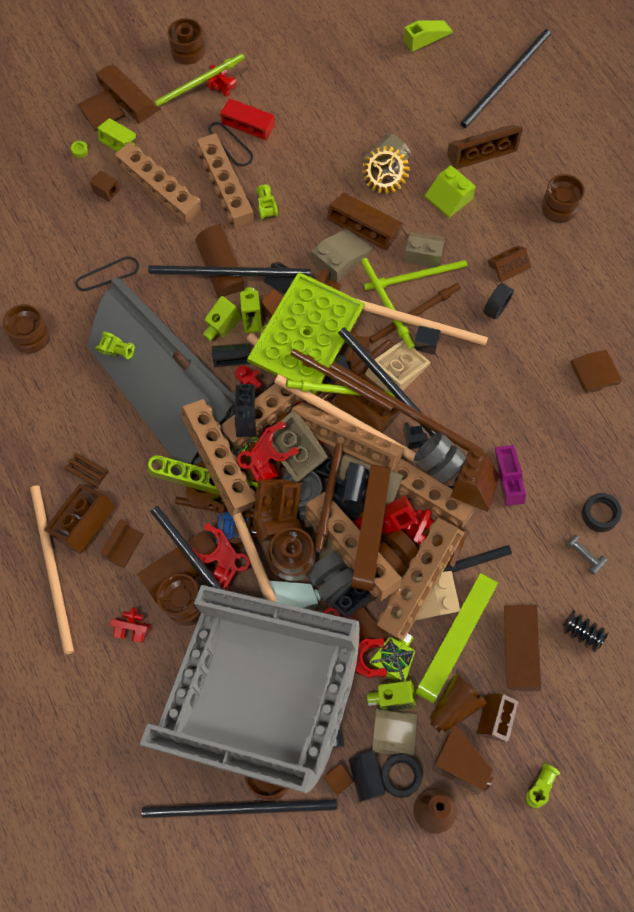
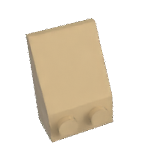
M404 340L374 359L402 391L431 363L416 349L409 350ZM368 368L365 375L368 376L371 380H373L385 391H389V389L370 370V368Z
M452 571L442 572L416 620L460 611ZM422 577L416 578V582H419ZM412 591L406 595V600L411 598ZM401 609L397 611L396 618L401 616Z

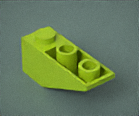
M416 21L404 27L403 42L413 52L452 34L453 31L445 21Z

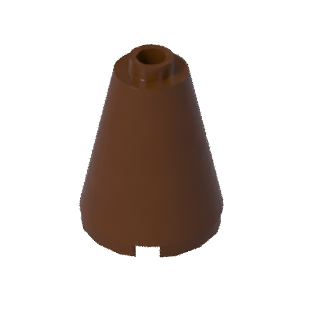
M456 673L431 714L430 718L433 721L430 724L438 732L441 730L447 732L453 726H456L483 708L488 702Z
M432 788L423 791L417 797L413 812L420 828L429 833L438 834L447 831L454 824L457 808L453 798L447 792ZM436 805L441 808V811L436 809Z

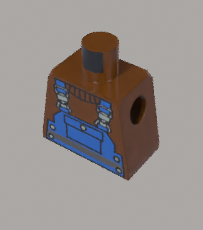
M228 511L223 514L219 512L217 529L222 530L233 549L245 548L233 517L230 516ZM242 514L251 537L258 538L255 527L251 526V516ZM216 537V542H215L216 547L218 546V539H217V537Z

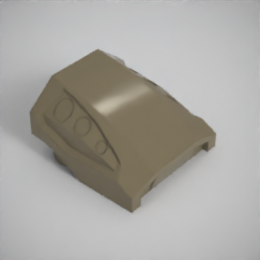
M386 133L373 149L363 157L362 161L369 163L366 157L368 156L372 159L371 152L373 151L376 155L378 153L377 148H380L381 152H383L384 146L387 147V151H389L390 147H393V153L399 149L400 153L398 156L401 154L405 155L403 160H408L411 157V151L406 143L396 135ZM383 157L378 161L385 163L391 157ZM395 160L393 171L397 173L400 170V164ZM381 167L384 174L391 173L388 167Z
M376 708L372 751L392 756L402 754L414 758L417 714Z

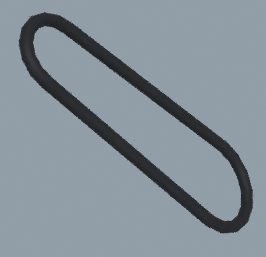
M221 122L211 123L208 127V130L211 135L214 134L211 131V127L215 124H219L235 140H237L251 155V158L247 163H238L222 145L224 151L230 157V159L236 165L239 166L249 165L253 160V153L251 152V150L247 148L224 124H222Z
M123 257L79 277L76 280V287L81 291H87L111 283V280L88 288H81L78 285L81 279L89 275H92L100 270H103L109 266H112L118 262H121L125 259L134 260L137 264V267L135 271H133L132 273L117 278L123 279L132 276L139 270V262L134 257Z

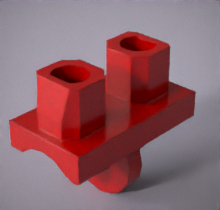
M212 64L209 66V69L212 70L216 66ZM224 70L208 79L207 87L210 90H219L227 97L230 95V90L236 87V79L233 76L226 78L227 71Z
M244 365L237 367L235 370V378L240 381L239 385L244 383L255 384V393L263 385L257 378L259 375L257 369L252 374L250 369Z
M415 509L417 522L404 528L406 530L404 533L415 545H420L426 539L422 532L425 529L429 530L434 522L430 517L432 512L428 509L424 511Z
M132 607L130 612L123 611L122 617L128 618V620L116 617L111 619L110 626H114L113 637L124 639L126 631L129 629L133 630L131 641L139 643L144 642L146 633L151 631L152 625L136 622V620L143 621L144 615L137 614L138 609Z

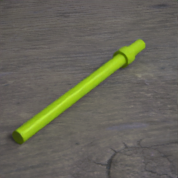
M243 53L232 59L224 60L223 64L155 100L156 105L159 107L224 70L234 68L235 64L245 59Z
M363 258L360 262L384 306L395 310L367 258ZM392 319L398 329L399 337L404 340L409 350L413 349L415 345L409 336L408 328L401 321Z
M463 260L386 279L384 277L378 278L382 287L386 288L388 285L467 267V261ZM372 282L363 284L365 291L375 289Z
M286 380L285 383L286 388L300 389V391L304 392L313 390L361 396L345 386L311 383L310 380ZM385 391L386 393L395 397L390 391Z

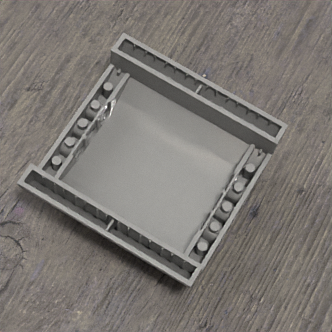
M201 585L194 602L201 615L159 725L147 724L139 745L299 792H309L318 782L325 769L348 701L358 655L359 622Z

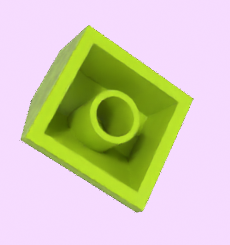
M451 165L438 175L425 194V198L450 218L473 199L476 186Z

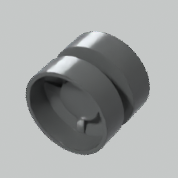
M439 432L430 437L419 448L413 458V462L422 471L428 470L427 475L443 484L452 478L462 467L466 455L457 446H451L452 442L442 432Z
M313 471L299 481L301 483L297 519H307L305 517L306 503L323 493L321 480ZM289 472L282 479L295 481Z
M338 551L323 557L315 563L312 572L307 576L314 587L322 585L318 590V594L325 604L332 603L352 585L354 570L352 568L344 570L347 565Z

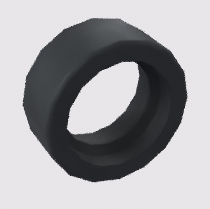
M500 283L488 299L483 312L496 320L511 300L514 289L504 283Z
M606 493L592 495L582 509V519L586 526L597 532L612 530L620 521L622 515V508L618 500ZM604 503L609 506L613 512L611 521L601 523L595 520L590 513L592 505Z
M408 755L392 756L382 768L381 781L383 787L394 797L405 798L411 796L418 790L422 782L420 765ZM404 763L413 770L414 781L406 789H397L389 780V771L395 764Z

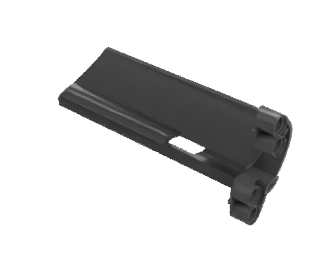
M113 278L111 280L110 291L106 289L97 310L88 348L167 449L173 460L191 465L203 462L180 417L181 409L185 405L204 399L206 404L212 409L214 420L220 424L235 414V391L230 392L120 278ZM102 332H108L119 337L124 343H133L135 351L132 358L128 360L119 354L117 357L107 356L95 350V347L99 345L102 339ZM176 350L189 362L185 370L172 358ZM198 421L200 424L205 425L203 421ZM171 469L173 475L178 476L181 474L179 469Z

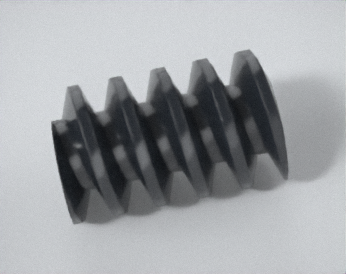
M573 609L562 626L565 627L564 634L566 635L571 631L572 639L578 635V643L586 640V648L593 644V652L595 653L603 645L609 632L604 635L605 628L603 627L597 630V623L589 626V618L582 622L583 615L579 614L575 617L576 611Z

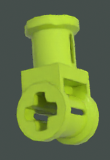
M266 184L256 188V194L259 195L258 208L261 220L264 217H278L276 201H274V196L270 194L271 187Z
M102 332V339L99 345L95 347V350L107 356L117 357L119 354L128 360L132 358L135 351L133 343H124L119 337L108 332Z
M542 763V771L538 779L535 781L532 789L526 794V802L532 808H540L548 802L552 783L555 777L560 774L551 765ZM536 793L540 794L539 798L541 800L538 802L535 801L534 794Z

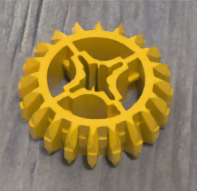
M384 146L383 152H381L380 148H377L378 153L376 155L373 151L371 152L372 159L368 156L366 157L369 163H364L363 166L368 169H364L363 174L368 175L364 177V180H370L367 185L368 187L373 185V191L379 188L378 193L382 194L383 189H385V193L389 194V189H391L395 193V186L401 189L399 183H406L403 177L408 178L409 175L404 172L410 169L405 166L408 164V160H403L405 155L401 154L398 156L400 153L399 149L393 153V147H390L389 151H387V147ZM383 157H391L385 163L378 161ZM395 160L400 164L399 175L393 171ZM373 166L379 170L377 180L372 175ZM381 167H388L391 173L384 174ZM386 178L395 179L393 182L388 184L381 183L382 181L384 182Z

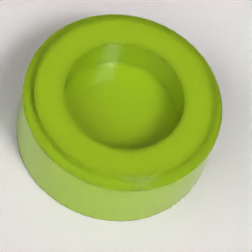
M76 141L71 145V152L74 157L83 158L87 156L89 150L84 141Z

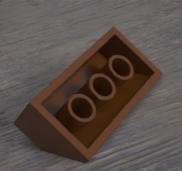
M516 125L503 126L496 130L486 131L476 136L453 141L448 145L447 155L452 166L455 169H460L516 152L523 129L521 126Z

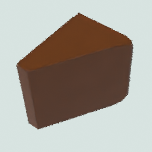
M341 764L324 777V780L337 796L354 782Z

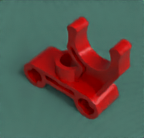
M283 421L266 428L253 450L243 451L237 457L239 466L244 469L250 468L257 483L258 480L274 479L277 477L276 469L270 461L271 458L276 461H286L291 456L299 453L297 447L291 448L286 453H280L273 447L272 437L274 433L286 427ZM246 456H250V457H251V459H252L251 463H250V462H248V463L246 462V460H245V457H246Z
M206 523L204 525L205 531L212 532L218 539L217 549L209 555L199 554L195 549L193 551L203 563L219 562L213 576L223 589L226 590L235 572L246 571L250 560L245 554L235 553L222 530ZM241 558H244L246 560V566H241L240 568H237L235 566V560H240Z
M328 608L323 612L341 617L340 613L334 608ZM384 639L363 640L358 646L355 673L367 679L385 678V668L372 670L364 664L362 659L363 654L369 648H383Z

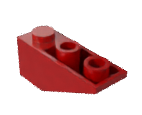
M406 495L385 505L381 534L400 531L417 522L415 511ZM362 517L353 521V524L360 530Z

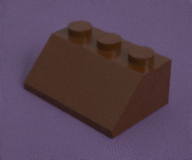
M363 372L357 375L362 379L368 381L369 383L373 384L374 386L378 387L379 389L385 391L373 380H371L368 376H366ZM338 393L334 400V403L343 411L381 433L400 414V411L392 408L389 412L363 396Z
M469 448L450 496L486 512L489 510L499 479V474L488 454L483 453L479 449Z
M79 484L45 527L44 531L69 549L81 554L116 506L104 494Z

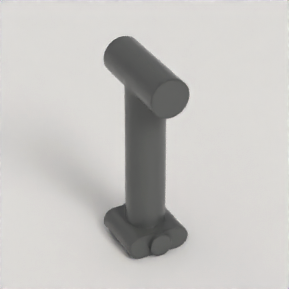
M575 535L566 544V547L570 548L572 546L593 566L589 569V572L595 575L608 560L604 556H601L599 559L593 556L577 541L579 537Z

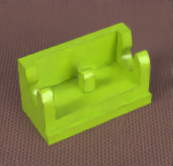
M110 118L97 128L98 141L116 152L136 138V133Z

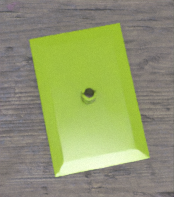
M298 272L247 358V362L276 376L279 374L288 380H310L311 383L322 384L326 375L312 367H306L302 364V361L291 356L292 349L294 348L305 355L309 354L314 357L315 361L330 368L345 342L338 332L344 327L349 332L351 331L365 303ZM310 390V391H309V392H311V393H313V394H315V395H316V393H317V391H313V390Z

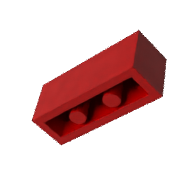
M229 98L220 112L222 124L267 141L275 127V117L273 114L257 109L254 106L246 105L238 100Z

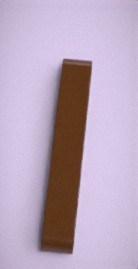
M371 464L352 588L373 590L391 467Z

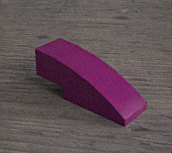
M514 445L495 447L499 480L505 506L525 504L526 492L522 481V470Z

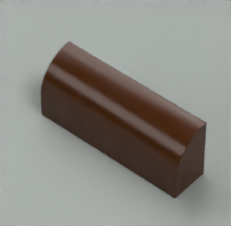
M109 65L96 73L98 84L104 90L107 89L115 101L138 124L160 110L117 66Z
M344 192L330 204L327 215L328 220L385 250L393 244L403 225L402 222Z
M221 224L208 227L197 235L195 242L205 266L238 267ZM209 276L218 299L221 296L225 297L245 289L242 276Z
M205 529L186 541L192 549H195L202 555H209L217 549ZM178 547L137 573L156 604H158V589L168 577L175 574H185L196 579L200 576ZM214 561L212 563L204 564L209 570L215 565H217L219 562Z
M504 605L507 688L517 691H541L537 605Z

